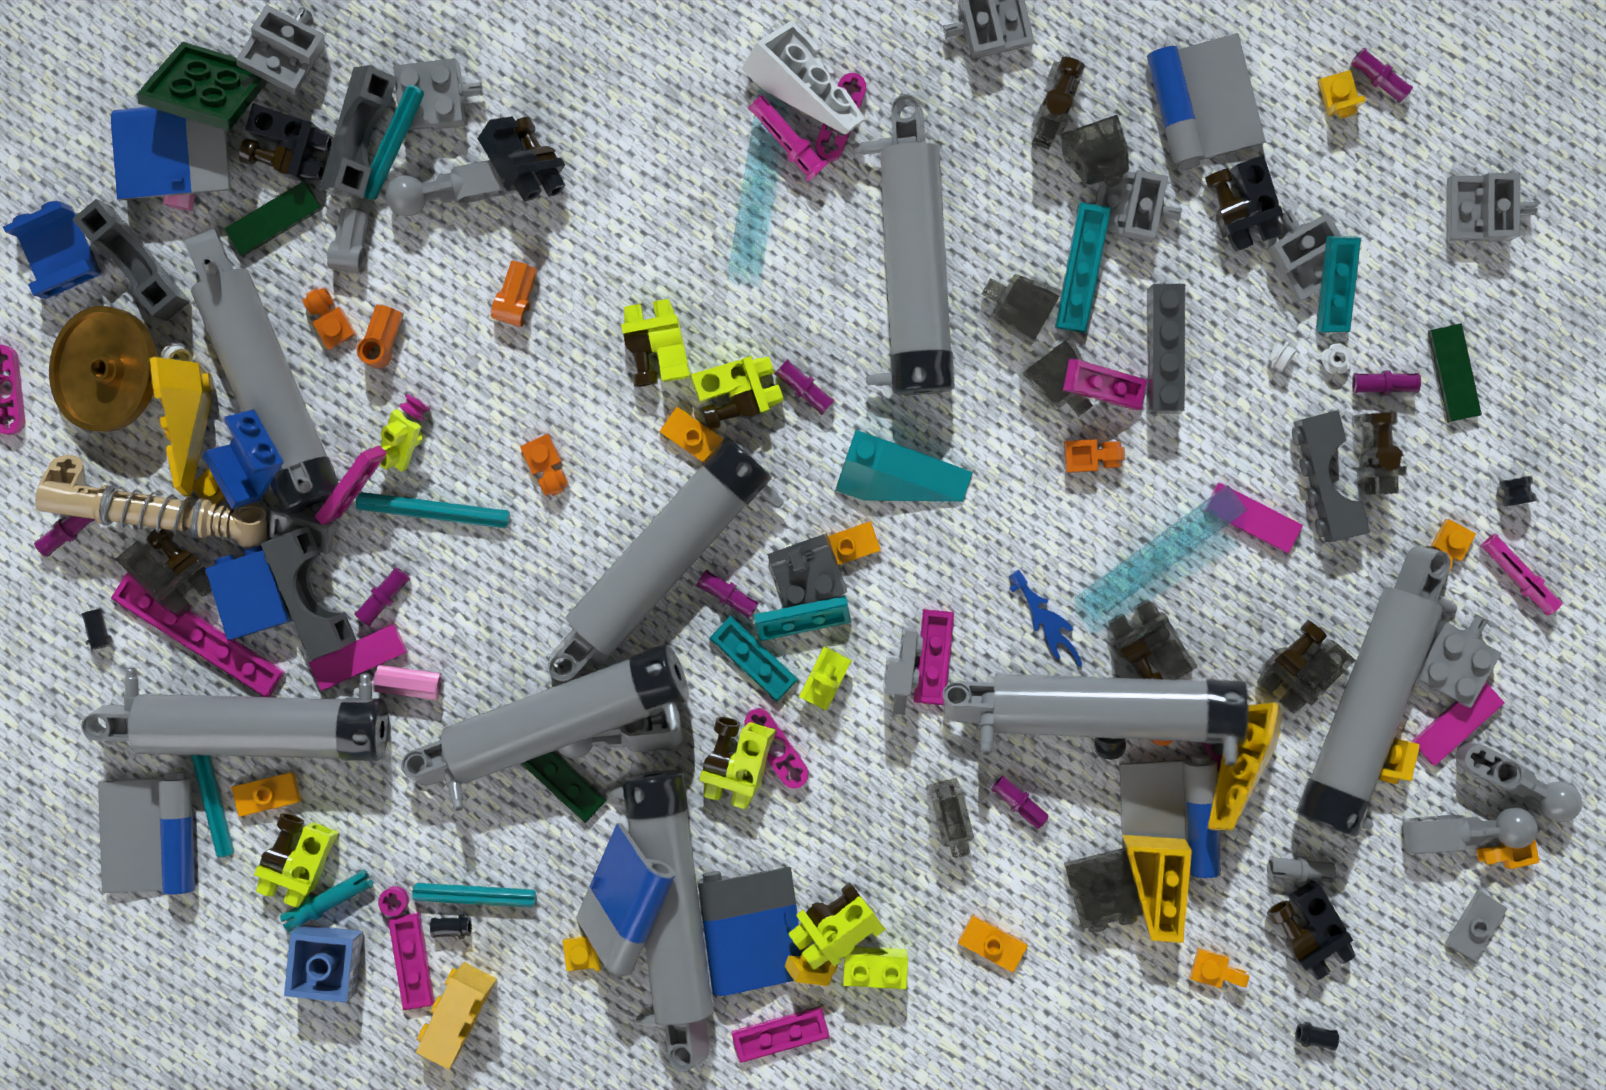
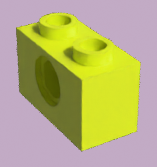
M855 946L853 951L844 957L843 986L907 989V949Z

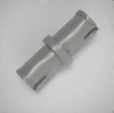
M1270 856L1267 864V871L1270 877L1295 878L1297 882L1317 880L1332 883L1334 881L1333 878L1336 876V868L1333 862L1308 861L1306 857L1299 856L1296 859Z

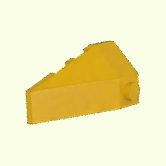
M153 357L150 358L152 385L155 399L160 398L165 411V416L159 419L167 439L171 440V445L166 446V453L173 486L184 497L191 496L212 404L211 391L215 389L213 377L199 363Z
M1278 704L1248 705L1247 738L1245 744L1237 745L1236 763L1234 765L1226 764L1223 750L1208 829L1233 830L1277 747L1282 714Z

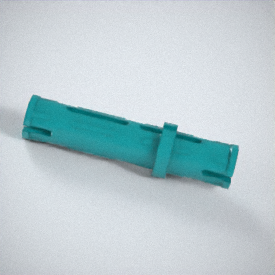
M363 869L321 894L305 898L304 903L298 908L295 907L286 913H282L280 915L281 922L289 921L283 924L284 928L291 932L311 919L318 920L323 916L324 912L368 888H372L374 885L372 880L368 881L366 879L370 877L368 872Z

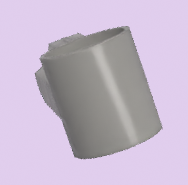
M348 208L340 209L335 241L330 243L327 253L329 269L357 274L363 273L364 267H361L363 256L366 257L367 254L364 246L369 219L367 213Z

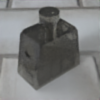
M1117 115L1060 134L1064 161L1086 185H1093L1104 181L1107 186L1114 187L1122 182L1123 174L1129 170L1127 143Z
M1014 274L1007 287L990 278L981 294L997 303L990 316L1022 343L1030 347L1063 291Z
M1069 337L1019 376L1055 411L1068 403L1079 417L1094 405L1085 396L1063 391L1069 359L1084 361L1073 339Z
M957 777L927 785L943 846H950L952 857L959 858L970 853L968 841L974 839V834L964 794Z

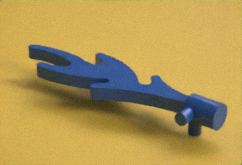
M1019 569L1012 573L1009 578L1014 585L1009 588L1012 593L1020 588L1024 593L1031 610L1034 631H1038L1039 624L1043 623L1046 641L1055 658H1061L1057 650V644L1062 643L1072 653L1077 665L1081 667L1082 662L1076 649L1059 632V629L1062 627L1073 631V627L1060 615L1046 609H1040L1038 607L1039 603H1048V600L1035 594L1026 585L1028 581Z

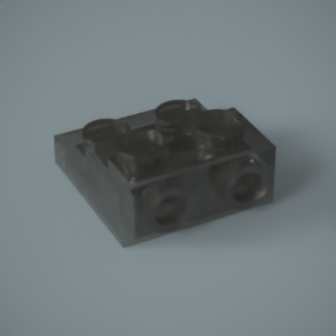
M1125 848L1064 862L1082 929L1088 928L1089 932H1099L1107 928L1106 923L1119 921L1121 925L1135 923L1138 920L1137 916L1144 915Z

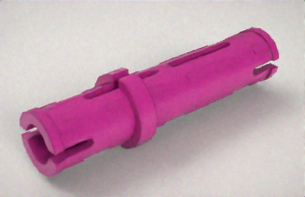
M1497 533L1492 534L1480 545L1520 586V592L1525 597L1529 596L1543 610L1545 615H1551L1562 606L1563 602L1544 585L1545 580L1540 575L1536 576L1499 538Z

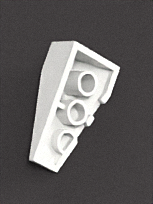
M792 20L758 41L741 69L764 91L845 135L863 122L864 116L846 89L838 87L832 78L834 71L831 66L824 65L818 57L819 48L815 42Z

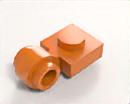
M316 287L306 293V298L302 299L303 304L312 316L316 313L321 315L320 318L312 323L328 350L357 335L341 307L330 310V305L334 304V300L325 287L321 289Z
M545 434L520 446L532 475L544 472L542 474L543 477L538 479V482L545 496L550 494L555 496L564 492V488L569 486V483L562 469L557 471L553 469V466L562 463V460L550 434Z
M1097 439L1064 442L1066 473L1099 471V460L1103 462V468L1122 467V461H1125V448L1121 447L1120 441L1102 443V449L1097 450Z

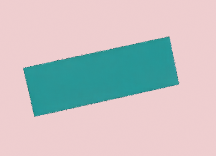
M1327 236L1316 326V331L1350 332L1361 237Z
M846 596L754 614L760 641L851 623Z
M731 615L709 638L776 702L798 681V678Z

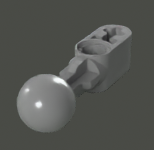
M487 160L455 167L451 170V173L438 175L435 181L421 183L411 176L397 177L387 187L386 200L389 207L395 213L401 216H413L418 214L428 201L440 199L444 203L452 201L470 203L512 194L516 190L507 192L503 185L505 180L499 176L492 162Z
M665 712L563 747L558 749V751L568 758H580L586 755L592 746L604 744L610 748L627 747L633 752L673 749L681 744L683 731L682 728L676 732L671 731Z
M1467 742L1459 746L1456 751V762L1461 768L1519 797L1529 796L1537 800L1541 812L1552 821H1571L1578 816L1582 809L1580 793L1574 786L1568 783L1552 782L1547 785L1537 780L1534 772L1484 745ZM1475 753L1477 757L1487 762L1485 765L1475 763L1470 758L1471 754ZM1502 765H1506L1508 769L1507 776L1500 780L1498 770Z
M1521 808L1505 809L1498 814L1495 820L1482 821L1478 817H1465L1463 815H1440L1403 819L1405 851L1414 854L1462 851L1468 849V846L1481 845L1488 839H1499L1500 842L1511 848H1524L1535 840L1538 832L1535 818L1528 811Z

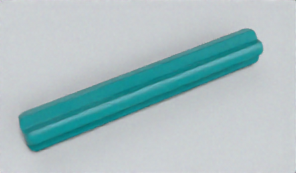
M408 85L372 161L370 166L371 172L364 193L366 199H377L424 97V91L415 85Z
M416 883L413 886L412 898L414 901L532 908L536 903V891L534 889Z

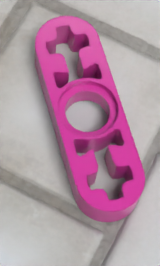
M847 73L840 79L838 87H842L847 91L844 85H850L852 81H856L857 88L861 91L854 92L851 98L858 109H860L866 94V82L857 73ZM823 123L816 140V153L820 159L833 162L841 157L851 131L846 135L844 134L843 137L837 134L835 147L838 150H831L830 154L824 153L825 147L821 144L822 142L828 143L832 131H826L827 127L834 132H841Z
M0 344V356L1 352L8 355V360L3 361V366L0 364V373H3V371L10 373V376L0 375V385L5 381H9L13 387L10 397L4 399L0 395V403H14V407H0V433L14 435L21 432L25 426L19 357L12 347ZM8 415L15 418V422L10 423L9 426L3 424V419L7 418Z
M755 708L749 711L745 717V726L749 722L753 723V715L756 714L759 718L765 716L767 720L764 722V726L774 728L777 732L774 739L782 740L786 746V750L781 756L776 757L770 753L767 756V761L781 781L789 788L803 786L808 779V768L772 715L763 708ZM790 753L795 757L789 760L793 768L797 769L800 767L803 770L800 773L801 780L796 781L794 778L788 780L786 776L789 774V770L786 765L783 764L779 768L776 764L784 761Z

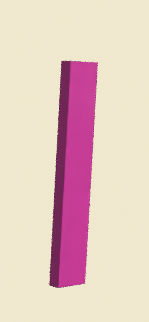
M131 572L126 573L111 597L115 602L263 697L271 696L285 674L284 670L237 640H227L223 631Z

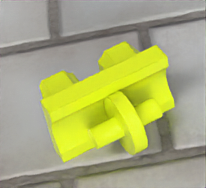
M398 409L391 412L388 424L382 428L380 435L382 438L381 447L387 454L380 466L385 470L394 466L403 472L408 469L414 447L421 443L423 435L420 431L421 426L414 421L407 420Z
M823 646L799 698L827 711L852 660Z

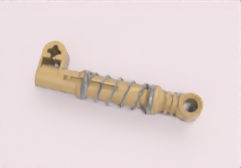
M63 455L53 459L36 491L35 506L41 512L95 519L97 523L107 526L113 522L121 523L123 528L126 524L138 525L140 530L144 526L156 528L158 533L161 529L173 530L175 535L179 531L185 532L187 528H190L192 538L204 539L208 535L213 536L214 534L216 537L223 535L224 538L231 536L238 544L247 548L260 546L261 543L267 540L266 511L260 505L248 504L234 510L231 507L227 509L225 506L218 507V505H213L210 500L202 498L198 499L195 503L192 497L179 500L174 494H171L165 498L160 497L156 491L150 495H144L139 489L131 493L126 492L121 486L117 488L112 485H104L101 488L89 487L86 485L83 462L80 458L73 455Z

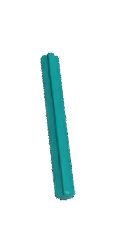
M359 492L356 497V508L363 511L497 528H507L510 523V512L508 510Z
M191 755L216 856L219 858L229 856L234 853V848L210 755Z

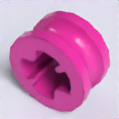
M407 393L405 395L406 402L400 403L399 407L423 422L425 419L423 414L429 412L431 408Z
M398 886L387 888L378 899L380 911L387 916L401 914L409 903L407 892ZM392 893L396 894V900L401 901V906L398 904L395 909H392L391 903L386 901V897L390 898Z

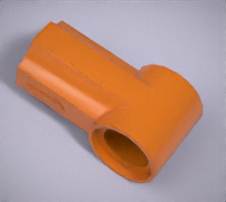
M511 260L502 290L494 298L491 307V318L523 327L525 324L523 320L525 311L530 308V301L528 300L538 272L537 268Z
M376 304L365 337L357 345V355L362 362L375 369L384 368L390 363L392 357L391 349L404 315L402 312L385 305ZM375 346H380L381 352L379 357L370 360L369 351Z

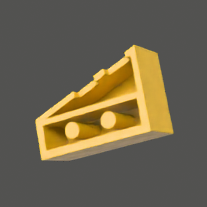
M1122 835L1144 922L1151 941L1184 943L1192 852L1187 841L1178 838Z
M463 962L458 969L453 967L444 983L446 988L443 995L437 997L431 1008L430 1013L433 1016L430 1023L423 1025L416 1038L420 1042L416 1053L449 1070L456 1061L497 978L466 962Z

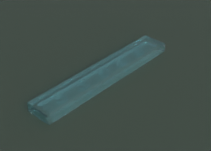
M759 86L757 98L763 94L770 105L785 120L788 103L764 91ZM755 115L728 271L759 276L781 144Z
M1225 485L1074 598L1092 622L1095 623L1247 511V509L1229 485Z

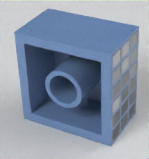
M301 925L291 932L284 996L347 1003L358 991L363 931Z

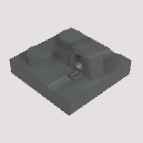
M827 533L767 554L786 608L827 600L848 592Z

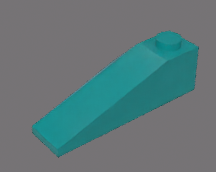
M855 430L835 491L863 501L963 502L973 472L885 439Z

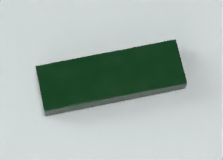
M303 181L224 229L239 254L244 257L321 211L322 207L307 182Z
M1462 323L1429 330L1428 335L1447 422L1482 415Z
M556 751L521 763L584 823L608 800Z

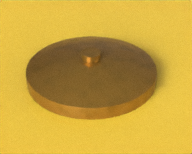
M94 306L80 311L63 326L51 351L49 382L53 398L59 410L71 423L89 431L113 432L127 427L144 412L154 393L150 358L157 357L155 344L145 325L136 316L123 309L109 306Z

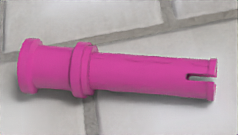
M763 94L748 107L771 135L783 146L788 153L786 155L787 159L790 162L794 161L804 172L807 182L828 164L826 160L822 161L811 149L809 140L805 138L802 140Z

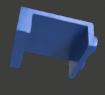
M60 201L47 202L41 206V210L32 214L18 215L13 218L12 223L3 226L5 233L18 238L36 278V281L28 284L33 296L43 299L51 298L102 275L84 233L72 220L76 216L73 207Z
M254 409L225 416L223 420L233 436L230 444L206 450L203 455L207 466L231 509L260 501L284 463Z
M262 546L244 550L245 556L234 559L233 555L217 558L214 560V566L205 568L227 640L238 639L293 621L289 615V609L284 607L280 591L277 587V581L270 565L265 559Z

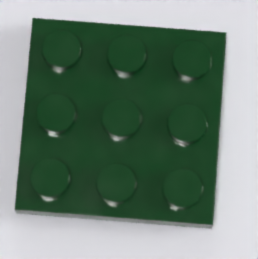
M181 42L137 92L138 104L230 131L268 81L237 66L236 57Z

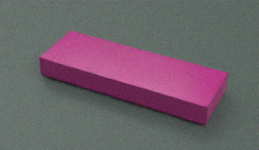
M1069 359L1063 391L1128 409L1142 410L1147 379L1078 359Z
M380 445L359 454L333 493L316 514L315 518L322 525L343 516L381 464L387 452Z
M1220 482L1216 484L1203 511L1285 553L1290 552L1303 527L1302 524Z
M923 609L920 636L923 638L921 657H918L917 661L919 680L918 687L914 690L913 702L944 705L942 693L947 686L954 612Z
M392 624L342 649L309 662V666L320 690L323 691L408 651L396 624Z
M1485 682L1471 708L1455 701L1411 742L1420 744V753L1431 765L1436 766L1505 702Z
M416 912L389 917L388 923L403 1011L433 1006L435 999L421 913Z
M822 1006L737 1029L731 1033L740 1063L830 1038Z

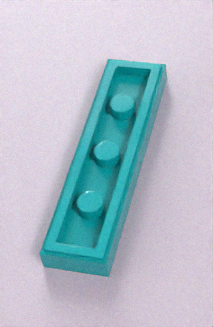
M1082 202L1078 204L1055 328L1083 333L1087 331L1111 207Z

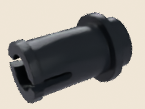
M102 609L81 613L88 640L85 641L86 645H90L91 650L110 646L109 640L112 639V636L107 634Z
M460 914L458 918L431 919L430 935L433 938L458 936L460 940L464 939L465 936L471 935L472 921L470 917H465L464 914Z
M1311 1022L1299 1023L1297 1025L1295 1039L1303 1047L1313 1045L1334 1051L1339 1045V1033L1337 1030L1312 1026Z

